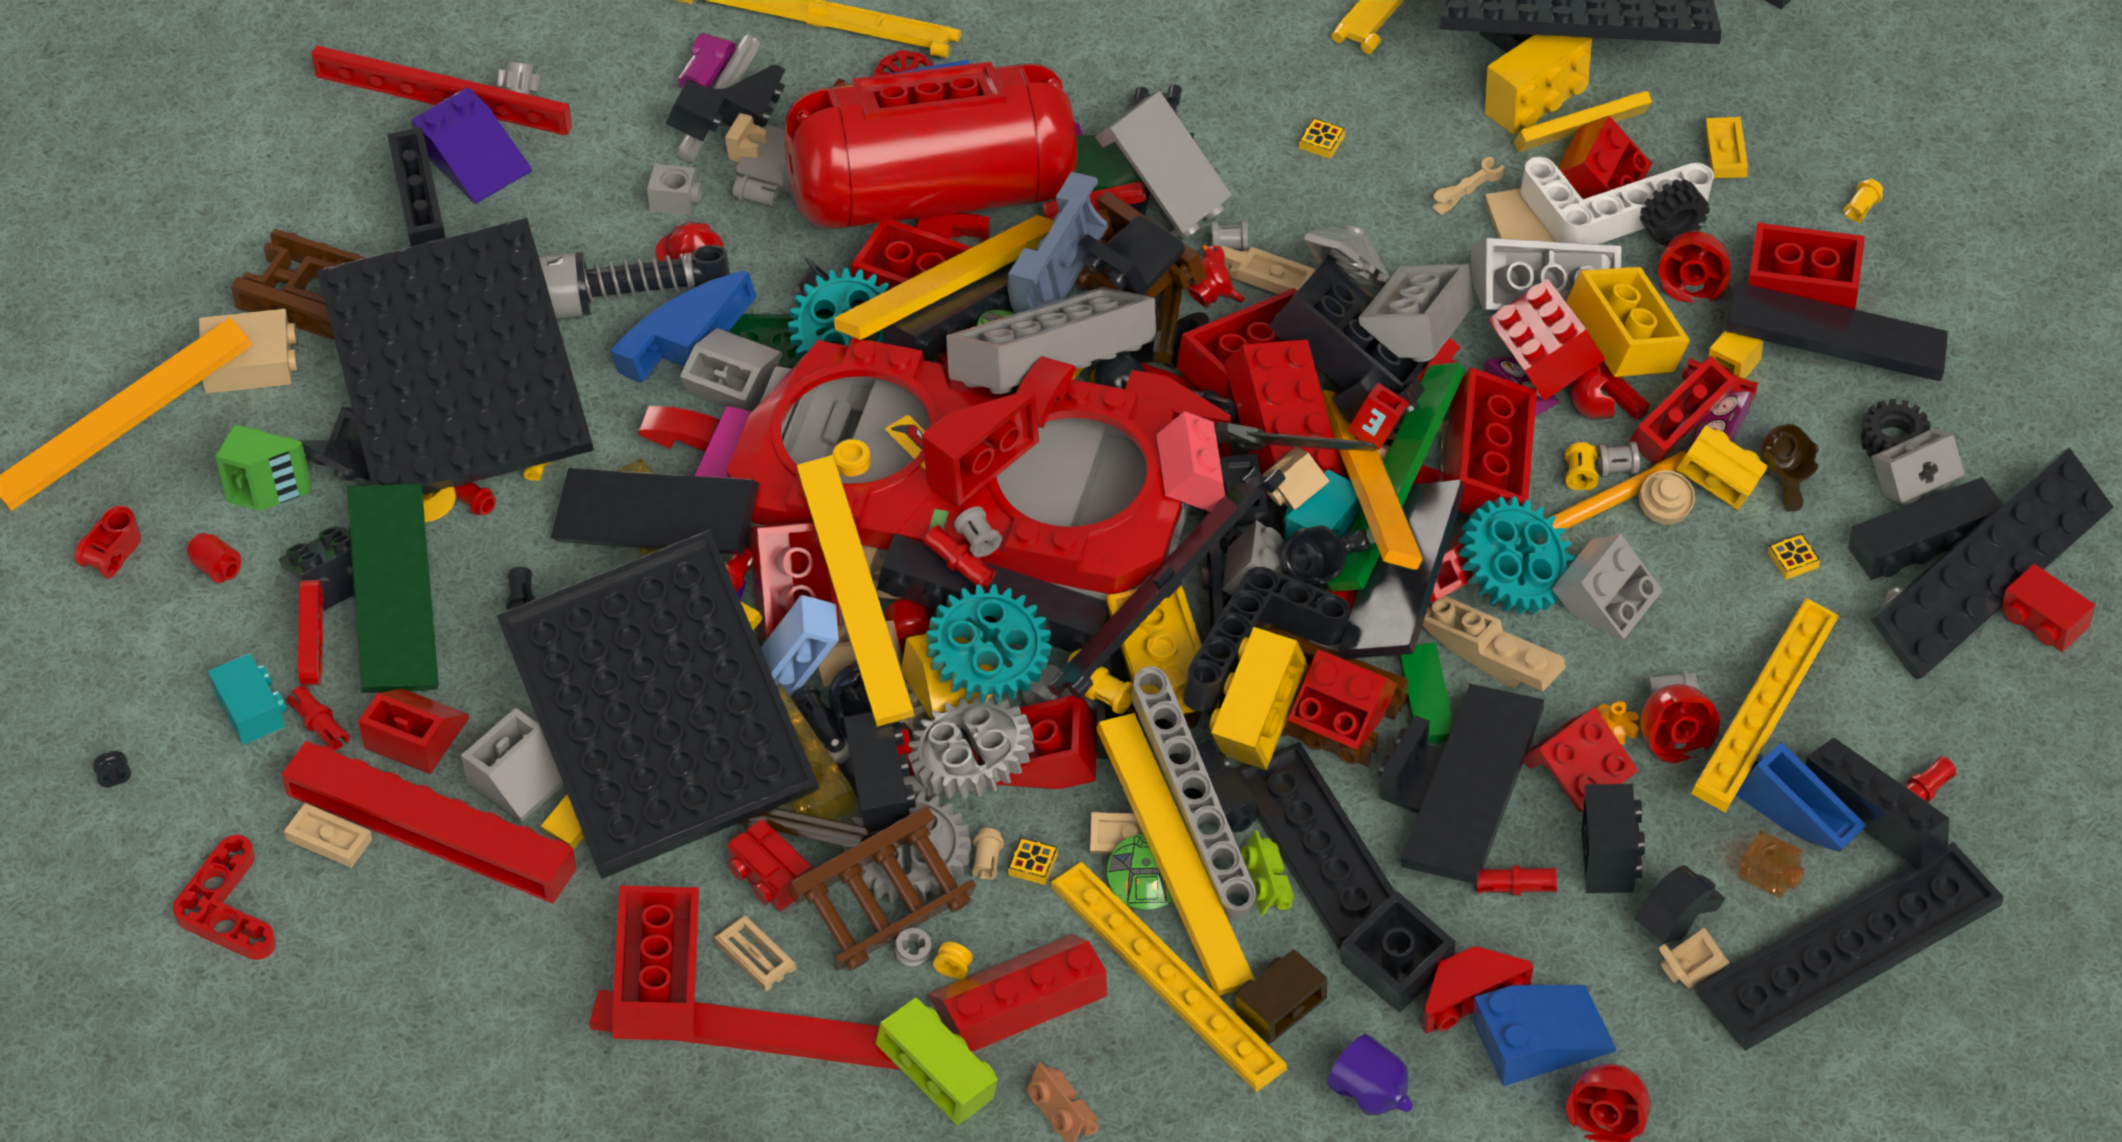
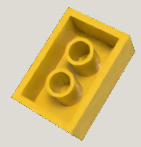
M1533 35L1488 65L1485 114L1515 135L1524 128L1534 126L1538 119L1549 111L1555 112L1558 110L1563 102L1574 94L1580 95L1589 84L1592 38Z
M1627 267L1580 271L1566 303L1587 329L1606 359L1604 362L1613 376L1675 372L1690 339L1642 268Z
M1253 627L1250 637H1245L1240 645L1238 652L1240 662L1236 672H1231L1227 677L1224 686L1226 697L1222 707H1217L1214 710L1209 727L1212 730L1211 734L1226 757L1267 770L1308 664L1296 640Z

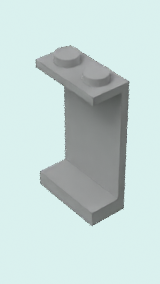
M1160 91L1145 98L1095 136L1103 148L1113 142L1117 143L1174 227L1168 233L1175 237L1180 235L1182 239H1185L1200 228L1197 223L1203 217L1208 221L1225 209L1222 203L1232 196Z

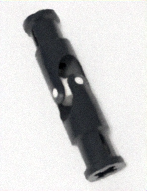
M812 685L798 689L788 701L790 710L801 717L804 722V730L811 740L823 749L824 758L845 789L849 793H854L859 800L848 739L842 732L832 709L826 707L821 701V694L817 687Z

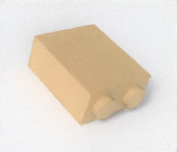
M286 309L199 318V338L231 317L253 345L202 380L205 394L292 384V371H298L296 349L291 350V344H297V330L295 322L289 323Z

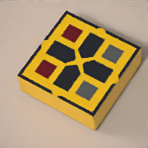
M1313 118L1299 140V149L1331 159L1345 137V128Z
M1802 533L1771 544L1768 547L1769 556L1785 580L1819 568L1820 559Z
M1020 838L1008 866V875L1046 885L1058 856V847Z

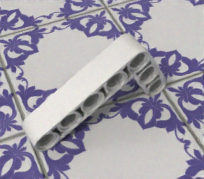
M1533 157L1525 164L1520 194L1556 242L1598 245L1644 229L1645 227L1640 221V216H1642L1640 211L1641 208L1647 207L1645 201L1648 198H1654L1652 194L1654 191L1658 190V192H1661L1664 184L1668 183L1672 186L1673 180L1678 179L1681 182L1682 179H1686L1688 182L1691 181L1708 202L1714 173L1708 166L1702 163H1690L1582 199L1550 159Z

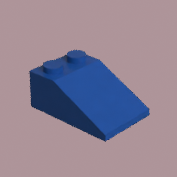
M1512 985L1474 997L1473 1024L1503 1086L1616 1052L1611 1036L1585 985Z

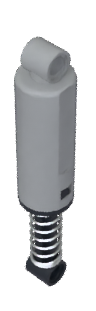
M718 245L702 246L692 254L690 252L684 255L681 253L679 259L670 260V257L667 255L664 261H656L652 257L651 262L642 263L641 259L638 258L637 264L628 265L627 261L624 260L620 266H613V263L610 261L608 267L599 268L598 264L595 263L594 269H587L584 252L539 257L556 319L591 315L590 301L595 302L596 297L603 296L608 301L611 295L617 294L620 299H623L625 293H632L637 298L639 292L646 291L651 296L653 290H661L663 294H666L669 288H675L679 293L682 287L688 286V290H691L708 281L730 274L727 251Z

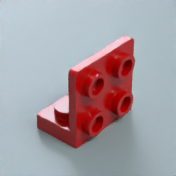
M1595 707L1574 716L1531 748L1524 760V764L1529 769L1541 764L1545 769L1549 768L1579 812H1583L1585 784H1622L1637 773V767Z

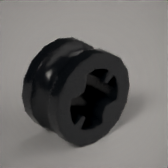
M109 751L101 754L94 760L93 769L97 774L96 778L99 785L109 788L125 783L130 779L131 770L129 765H127L128 761L124 753Z

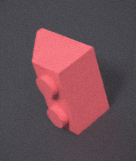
M1184 411L1156 434L1165 496L1211 512L1226 496L1214 422Z

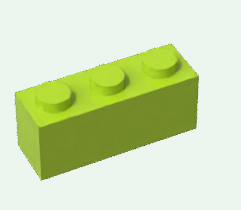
M917 997L880 1023L876 1045L957 1126L994 1098L998 1078L992 1067L987 1062L980 1061L968 1049L964 1039L958 1034H953L941 1022L936 1011L931 1007H926Z

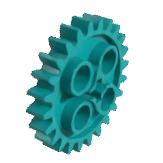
M844 268L842 277L837 278L833 270H829V280L826 282L817 275L816 288L805 284L804 293L807 297L795 296V304L799 308H790V317L795 319V321L788 322V331L795 333L790 337L791 345H800L796 350V357L802 358L818 340L824 342L836 341L842 345L849 346L852 336L836 330L834 318L852 309L850 306L852 301L858 299L868 301L888 291L889 284L886 282L877 287V275L875 274L867 281L863 280L862 269H859L855 277H850L848 268ZM820 309H829L834 315L829 319L823 320L818 318L815 313ZM883 329L875 333L879 337L875 342L882 343ZM817 331L825 332L821 336L816 335Z
M1513 496L1507 502H1505L1503 497H1499L1493 503L1487 501L1469 516L1470 519L1462 526L1465 533L1458 538V541L1465 545L1458 552V555L1468 558V561L1461 567L1462 570L1472 571L1473 573L1468 583L1474 584L1479 582L1481 587L1478 595L1481 596L1488 592L1491 595V606L1500 600L1502 601L1503 612L1509 611L1514 606L1517 615H1522L1526 610L1531 615H1534L1540 609L1545 611L1560 600L1552 590V587L1569 568L1568 565L1575 560V556L1565 553V550L1572 543L1570 541H1561L1560 536L1565 532V529H1554L1552 525L1556 517L1543 518L1544 507L1542 506L1535 512L1532 511L1531 502L1528 499L1519 506L1516 496Z
M978 584L975 595H971L965 588L961 589L960 600L949 595L947 607L939 605L936 612L937 617H931L929 624L931 630L927 631L926 642L930 644L927 647L926 655L927 657L934 658L931 664L932 671L943 669L939 681L943 683L951 679L953 681L951 692L953 693L961 687L965 688V699L967 700L972 697L974 692L979 693L981 703H985L988 694H993L996 702L1001 703L1002 693L1004 692L1014 700L1017 696V687L1026 693L1029 692L1030 680L1039 682L1042 673L1040 670H1046L1049 660L1046 657L1050 656L1052 646L1047 643L1049 642L1051 632L1049 630H1042L1045 627L1046 618H1034L1038 607L1036 604L1025 608V595L1013 600L1011 599V588H1008L1003 595H999L995 584L992 585L990 593H984L983 588ZM986 616L995 617L998 620V622L990 623L985 621L983 618ZM963 637L966 638L969 641V643L960 644L957 643L954 640V638ZM1016 643L1021 645L1024 649L1014 650L1011 649L1008 646V644ZM981 664H987L992 666L995 670L984 671L980 669L978 666Z

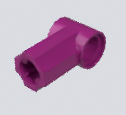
M700 33L693 45L692 58L678 78L679 87L683 88L686 80L710 88L719 72L725 69L735 52V43L716 36Z

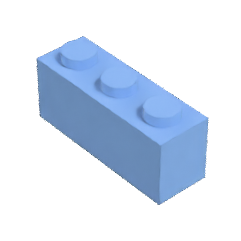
M801 595L762 645L761 651L784 704H788L792 694L805 684L839 641L836 604Z

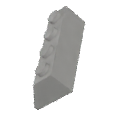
M1469 264L1400 266L1359 316V324L1397 357L1412 358L1416 362L1431 360L1474 306Z

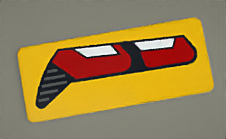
M909 415L904 416L885 428L914 459L923 449L921 434L925 430ZM923 461V463L921 464V466H922L924 469H925V461Z

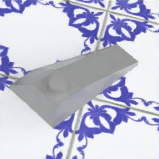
M1345 225L1344 229L1329 227L1306 233L1304 241L1319 265L1328 257L1359 284L1380 290L1390 279L1367 235H1364L1365 231L1363 229Z
M1485 238L1471 244V281L1484 311H1498L1501 307L1509 305L1527 293L1531 287L1542 283L1546 279L1550 280L1563 299L1568 298L1581 270L1621 268V246Z

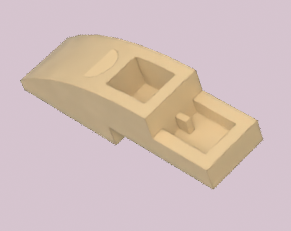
M1447 596L1433 601L1428 606L1422 626L1452 652L1513 689L1522 682L1540 691H1544L1566 668L1563 656L1503 631L1501 620Z

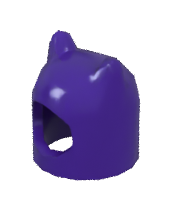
M1364 1034L1355 1039L1340 1055L1329 1074L1328 1087L1337 1094L1355 1098L1360 1109L1365 1114L1380 1115L1396 1108L1409 1112L1413 1108V1103L1407 1096L1409 1081L1407 1066L1397 1055L1369 1034Z

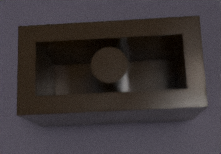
M1292 949L1284 957L1275 958L1267 966L1265 972L1254 981L1248 980L1239 988L1236 993V1014L1270 1045L1327 999V977L1300 953Z

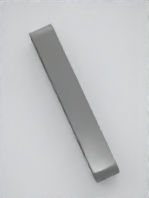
M1144 667L1135 675L1131 694L1133 705L1163 778L1228 921H1242L1250 915L1256 897L1254 884L1167 675L1157 667ZM1151 684L1156 686L1160 692L1155 695H1148L1140 687ZM1158 719H1168L1174 727L1164 730L1157 727L1154 722ZM1174 753L1183 754L1188 759V762L1180 765L1175 764L1170 760L1169 756ZM1187 788H1195L1201 792L1203 797L1195 800L1189 799L1183 791ZM1201 823H1210L1215 826L1217 832L1211 835L1203 834L1197 826ZM1216 858H1224L1230 862L1232 867L1228 870H1219L1213 865L1212 861ZM1233 893L1240 894L1245 898L1246 903L1241 906L1233 905L1227 900V896Z

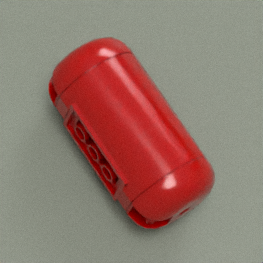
M991 62L854 78L852 79V85L821 88L801 95L791 104L785 118V159L794 202L805 220L820 229H841L879 224L880 221L891 219L902 221L1041 203L1056 198L1071 172L1076 171L1077 166L1076 130L1070 98L1063 91L1062 81L1055 72L1042 64L1023 63L993 67Z

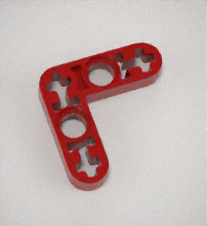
M231 835L224 838L177 897L173 904V913L177 924L181 928L246 958L260 960L272 954L276 947V939L271 926L266 922L223 904L255 860L251 841L243 835ZM240 849H242V856L239 854H235L230 860V852L237 853ZM212 877H221L225 880L216 889L204 887L205 882ZM198 905V913L190 912L188 916L185 915L184 910H193ZM230 920L235 923L234 927L226 933H219L214 930L215 926L221 921ZM261 936L264 937L263 943L257 941L254 945H251L249 937L258 940Z

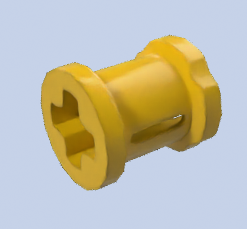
M1577 442L1571 444L1565 450V460L1569 464L1565 483L1570 489L1592 490L1598 485L1599 475L1595 470L1594 464L1598 459V450L1595 446L1586 442ZM1579 453L1582 454V460L1578 458ZM1582 474L1585 475L1584 481H1582Z
M1104 667L1096 669L1090 677L1093 681V686L1085 693V696L1090 700L1097 698L1112 706L1113 712L1123 714L1132 703L1133 683H1124L1109 675V670Z

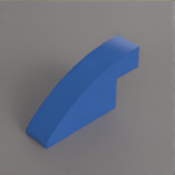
M739 271L708 281L682 293L643 318L610 350L618 373L642 383L662 358L685 366L694 346L716 328L729 332L756 299L757 295L749 273Z
M1782 742L1765 758L1759 754L1736 794L1737 797L1783 829L1809 842L1838 852L1866 826Z

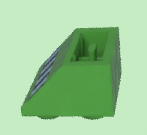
M235 424L215 456L226 500L229 503L262 511L308 494L312 489L302 442L296 441L291 437H281L263 432L257 428H247Z

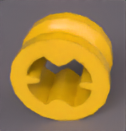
M944 942L939 947L938 955L935 956L933 966L941 975L963 979L967 975L968 966L972 963L973 955L963 945L954 942Z

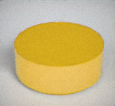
M844 440L837 444L833 450L832 455L834 456L838 472L844 476L853 477L861 475L871 465L870 449L867 444L860 440Z

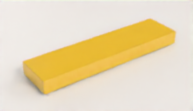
M1648 91L1636 93L1524 128L1513 143L1516 150L1522 152L1573 136L1579 127L1608 115L1617 122L1643 114L1653 101Z

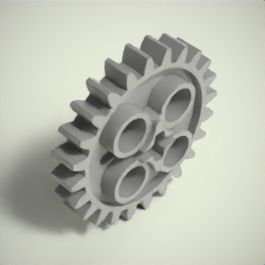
M976 696L972 704H967L966 700L961 698L959 707L954 708L951 704L947 703L945 704L947 712L942 714L933 711L934 720H922L920 723L923 731H913L912 734L915 741L908 744L912 750V753L908 754V758L916 780H921L924 789L931 786L935 795L945 790L947 798H951L956 791H960L962 799H966L970 791L975 790L978 797L983 794V788L989 787L995 792L997 791V782L1002 781L1009 784L1011 783L1010 773L1021 774L1020 763H1029L1028 753L1034 751L1032 743L1034 736L1026 714L1021 715L1019 706L1010 708L1008 700H1004L997 705L994 696L990 697L986 703H981L980 696ZM960 728L966 731L975 753L980 756L983 766H979L975 761L968 742L962 737Z
M921 791L915 799L916 807L909 809L910 815L925 806L929 807L935 817L932 829L929 830L931 833L929 839L951 875L962 878L964 876L963 866L970 863L971 840L969 838L968 825H963L961 813L953 814L951 803L940 808L939 796H935L930 802L925 801V793ZM851 818L852 824L864 826L863 818ZM882 830L870 832V834L874 836ZM903 844L895 849L897 852L895 858L904 871ZM843 846L844 852L852 847ZM910 846L911 873L906 874L923 903L926 902V893L929 891L940 897L941 887L927 864L923 863L925 861L916 846ZM873 861L861 868L863 871L861 877L869 890L874 887L875 899H879L885 893H888L890 903L893 904L900 895L882 865H877Z

